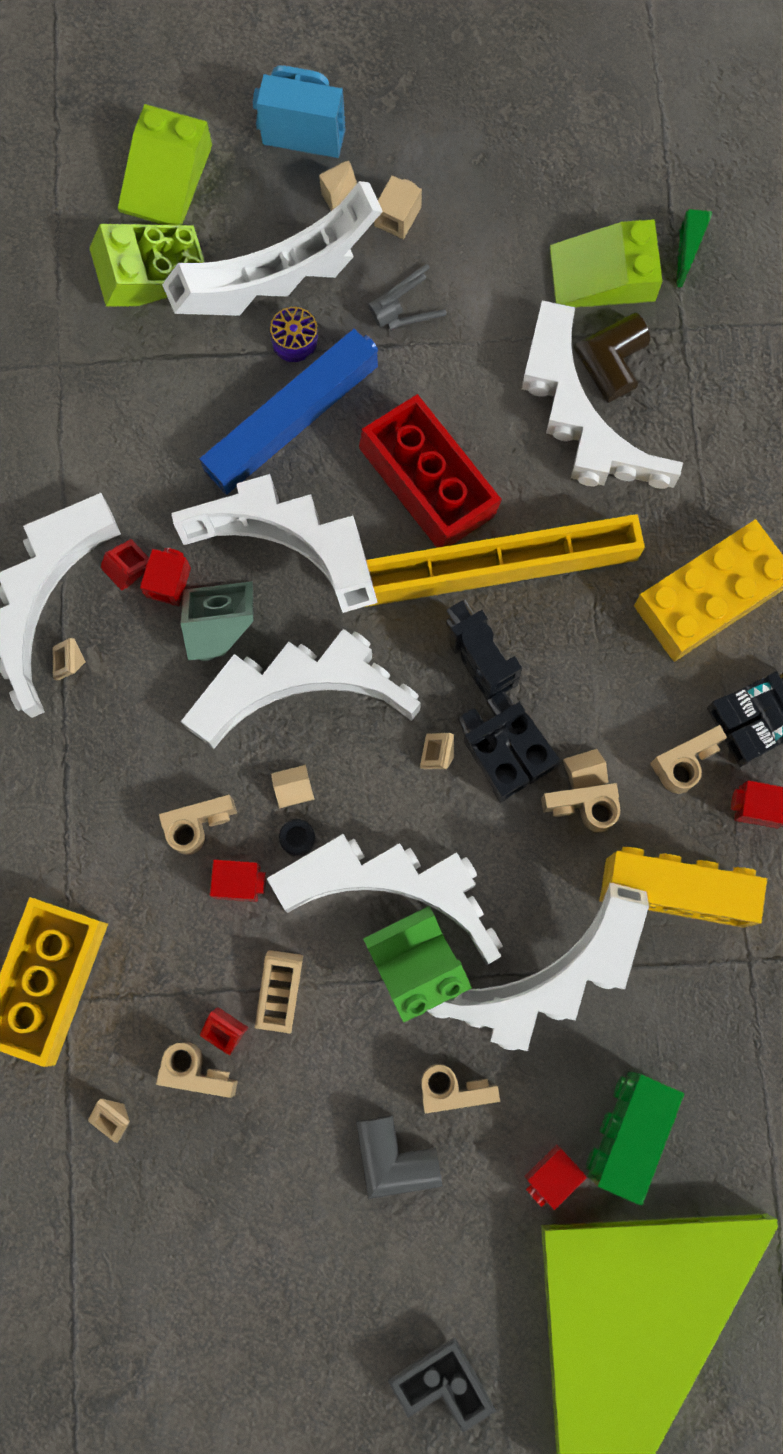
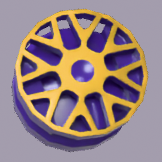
M288 307L275 314L270 326L271 343L274 352L280 358L288 362H300L306 360V357L311 353H314L318 343V329L316 320L309 311L301 307ZM298 311H299V312H302V313H301V316H298V315H297V312H298Z

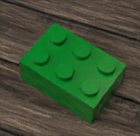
M628 1071L627 1077L621 1076L613 1094V1097L618 1099L613 1113L607 1111L601 1123L599 1132L604 1134L599 1149L593 1147L587 1159L585 1169L590 1171L588 1178L598 1187L642 1206L685 1093L639 1073Z

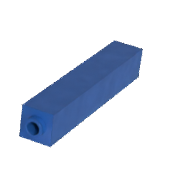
M355 328L199 458L204 472L226 495L237 487V483L243 482L378 367V348L373 340L367 335L362 336Z

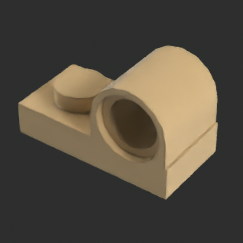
M719 725L657 756L650 764L668 791L676 794L685 793L699 782L702 775V769L696 756L699 755L700 759L704 760L719 752L720 748L718 745L727 737ZM676 766L685 768L689 774L688 782L678 781L674 777L673 768Z
M617 783L544 793L541 798L543 813L553 811V817L575 814L574 808H580L583 824L593 832L608 830L618 821L620 816ZM594 805L606 807L609 812L608 821H597L592 815V807Z
M230 795L161 813L159 818L168 844L181 854L192 855L203 847L205 841L202 823L208 822L209 826L230 821V815L237 814L233 798ZM185 827L192 828L194 831L193 840L187 845H179L177 842L178 832Z
M181 1042L171 1045L165 1051L156 1085L231 1098L235 1096L238 1081L229 1079L230 1072L207 1069V1075L201 1074L203 1064L201 1050L193 1043ZM179 1050L187 1051L192 1058L191 1066L187 1071H181L175 1066L174 1057Z
M444 1064L429 1066L421 1078L425 1114L500 1102L498 1086L496 1084L489 1085L488 1079L466 1082L467 1089L459 1090L455 1073ZM443 1072L448 1075L450 1085L445 1092L435 1093L429 1088L428 1080L433 1073Z

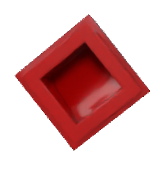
M130 539L105 552L101 569L120 590H124L145 573L149 557Z

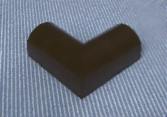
M634 312L578 341L574 345L575 352L607 403L637 388L638 381L624 361V358L647 347L650 343V333L641 315Z

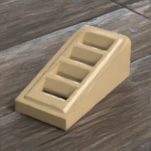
M273 950L267 951L255 1028L291 1034L303 955ZM273 965L293 968V973L272 970ZM270 979L291 982V988L270 985ZM268 995L289 998L288 1003L269 1001L267 998ZM265 1010L286 1012V1019L265 1016Z

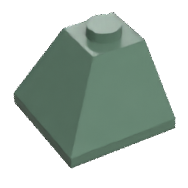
M253 581L183 590L181 628L188 660L199 659L201 661H209L216 657L224 656L254 621Z

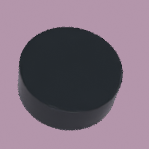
M294 819L282 826L279 833V842L286 853L292 856H303L309 853L315 845V832L308 822Z

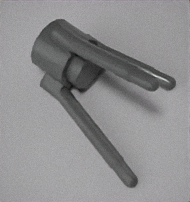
M424 264L387 293L368 303L371 314L379 328L388 325L390 331L403 325L446 315V310L442 309L398 318V315L403 313L398 298L426 279L424 273L429 270L428 264Z

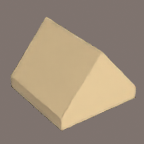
M598 749L563 759L572 789L600 786L608 783L606 761Z
M306 765L271 773L279 808L315 800Z

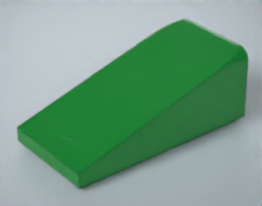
M688 209L685 213L679 234L677 287H683L711 219V211Z

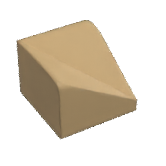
M349 160L319 175L321 195L331 211L340 205L357 184Z

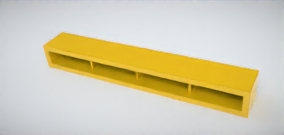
M638 514L368 559L366 561L378 602L368 606L638 561L645 548Z

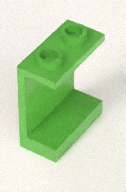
M430 906L363 938L403 1023L472 988L461 962L456 959L443 936Z

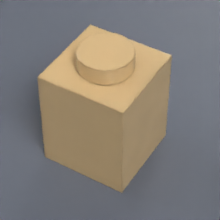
M391 176L378 199L383 212L374 221V226L404 239L421 209L422 189L410 180H401Z

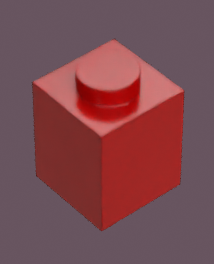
M164 548L163 551L152 549L140 585V589L145 597L179 606L191 570L187 558L184 557L182 552L172 548Z
M749 780L740 785L739 789L734 790L731 801V810L736 811L734 821L776 829L782 827L783 787Z
M213 859L210 897L220 900L258 902V894H264L266 888V872H261V866L258 863Z
M556 1145L525 1175V1178L531 1184L526 1191L541 1207L547 1202L555 1210L588 1177Z

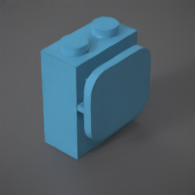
M276 66L273 68L271 75L264 74L261 87H256L253 95V109H256L258 112L256 129L261 130L262 143L269 146L339 158L345 134L343 88L329 86L328 79L319 72L290 66Z

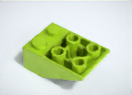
M99 224L89 247L106 307L140 306L168 298L162 284L178 263H205L194 225Z

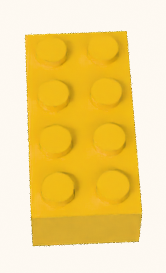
M755 519L641 593L634 604V608L673 662H675L782 592L783 554Z
M622 847V851H616L606 858L599 902H603L610 882L646 891L649 911L741 928L761 924L767 878L757 877L756 870L733 867V871L719 870V864L715 862L696 860V864L681 863L682 857L660 853L659 857L644 856L645 850L634 847Z
M29 897L0 972V1052L42 1067L56 1065L108 923Z

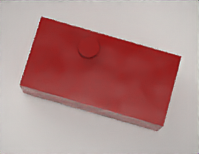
M418 394L362 428L359 449L437 548L455 544L495 517L502 500L501 497Z

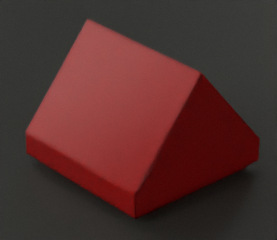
M217 1007L208 1015L200 1037L227 1055H231L248 1029V1026Z

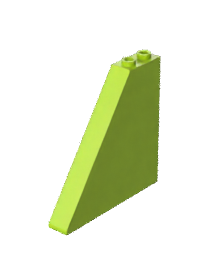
M769 1214L541 1225L556 1454H656L778 1228L776 1218Z

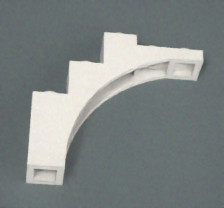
M359 181L340 205L298 234L266 249L229 260L208 263H178L162 286L175 314L240 316L256 295L288 297L305 276L335 278L354 257L350 248L383 212L370 183Z
M542 301L522 390H527L532 395L539 397L554 396L546 434H551L561 441H579L571 478L578 480L579 483L586 486H597L598 484L604 486L608 474H613L617 479L623 481H633L636 479L648 482L650 486L659 489L674 488L680 477L683 462L648 455L632 446L603 421L586 397L576 373L571 347V330L575 307Z
M270 474L237 483L239 494L172 513L173 524L183 545L214 536L225 535L251 536L274 541L296 550L311 560L324 573L336 592L343 613L378 603L354 516L320 525L311 494L280 503Z
M102 493L24 525L23 527L28 538L24 539L23 543L31 559L0 572V598L5 607L0 608V673L5 680L9 678L14 690L10 691L9 694L15 708L18 711L23 710L31 718L45 712L33 685L31 674L32 643L41 611L59 580L79 559L100 544L121 535Z
M343 629L318 662L315 661L317 656L306 646L300 644L296 647L288 642L263 675L261 674L262 667L251 658L246 656L242 660L234 654L181 722L186 729L214 749L226 734L245 717L269 703L294 694L323 690L365 694L384 700L411 721L420 711L421 702L417 700L418 694L405 684H401L399 687L390 681V674L376 663H373L372 666L368 665L372 659V649L369 648L370 642L355 631L351 635Z
M344 834L267 878L287 913L312 900L345 891H385L421 901L440 911L466 931L486 965L501 957L498 949L503 947L501 941L492 928L488 930L484 928L479 919L484 914L475 898L471 896L467 899L464 894L476 885L473 878L477 876V873L469 859L465 857L461 860L457 852L418 874L416 869L421 867L411 848L404 851L399 843L361 865L359 860L365 858L357 842L355 839L348 842Z
M609 882L602 906L593 923L583 937L556 962L538 973L519 981L483 989H469L427 1012L437 1018L451 1017L459 1019L477 1028L490 1027L492 1028L491 1042L497 1043L507 1050L521 1049L527 1051L538 1011L556 1020L567 1018L576 1021L587 980L604 989L616 987L625 990L649 908L647 892Z

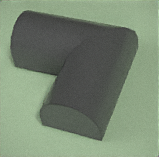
M393 1115L356 1121L368 1199L442 1187L436 1147L399 1153Z
M455 1337L388 1379L408 1418L440 1397H443L462 1433L496 1412V1408Z

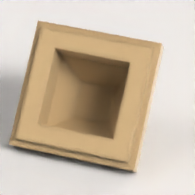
M68 638L53 646L54 680H61L74 674L86 662L74 638Z
M426 734L420 768L447 769L454 759V734Z
M105 1099L98 1100L88 1119L93 1126L116 1143L119 1142L130 1122L123 1103Z

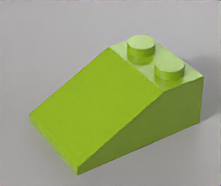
M144 104L133 132L118 204V211L120 213L162 225H183L212 148L207 121Z
M655 219L619 222L550 245L556 304L570 307H588L656 301L662 284V273Z

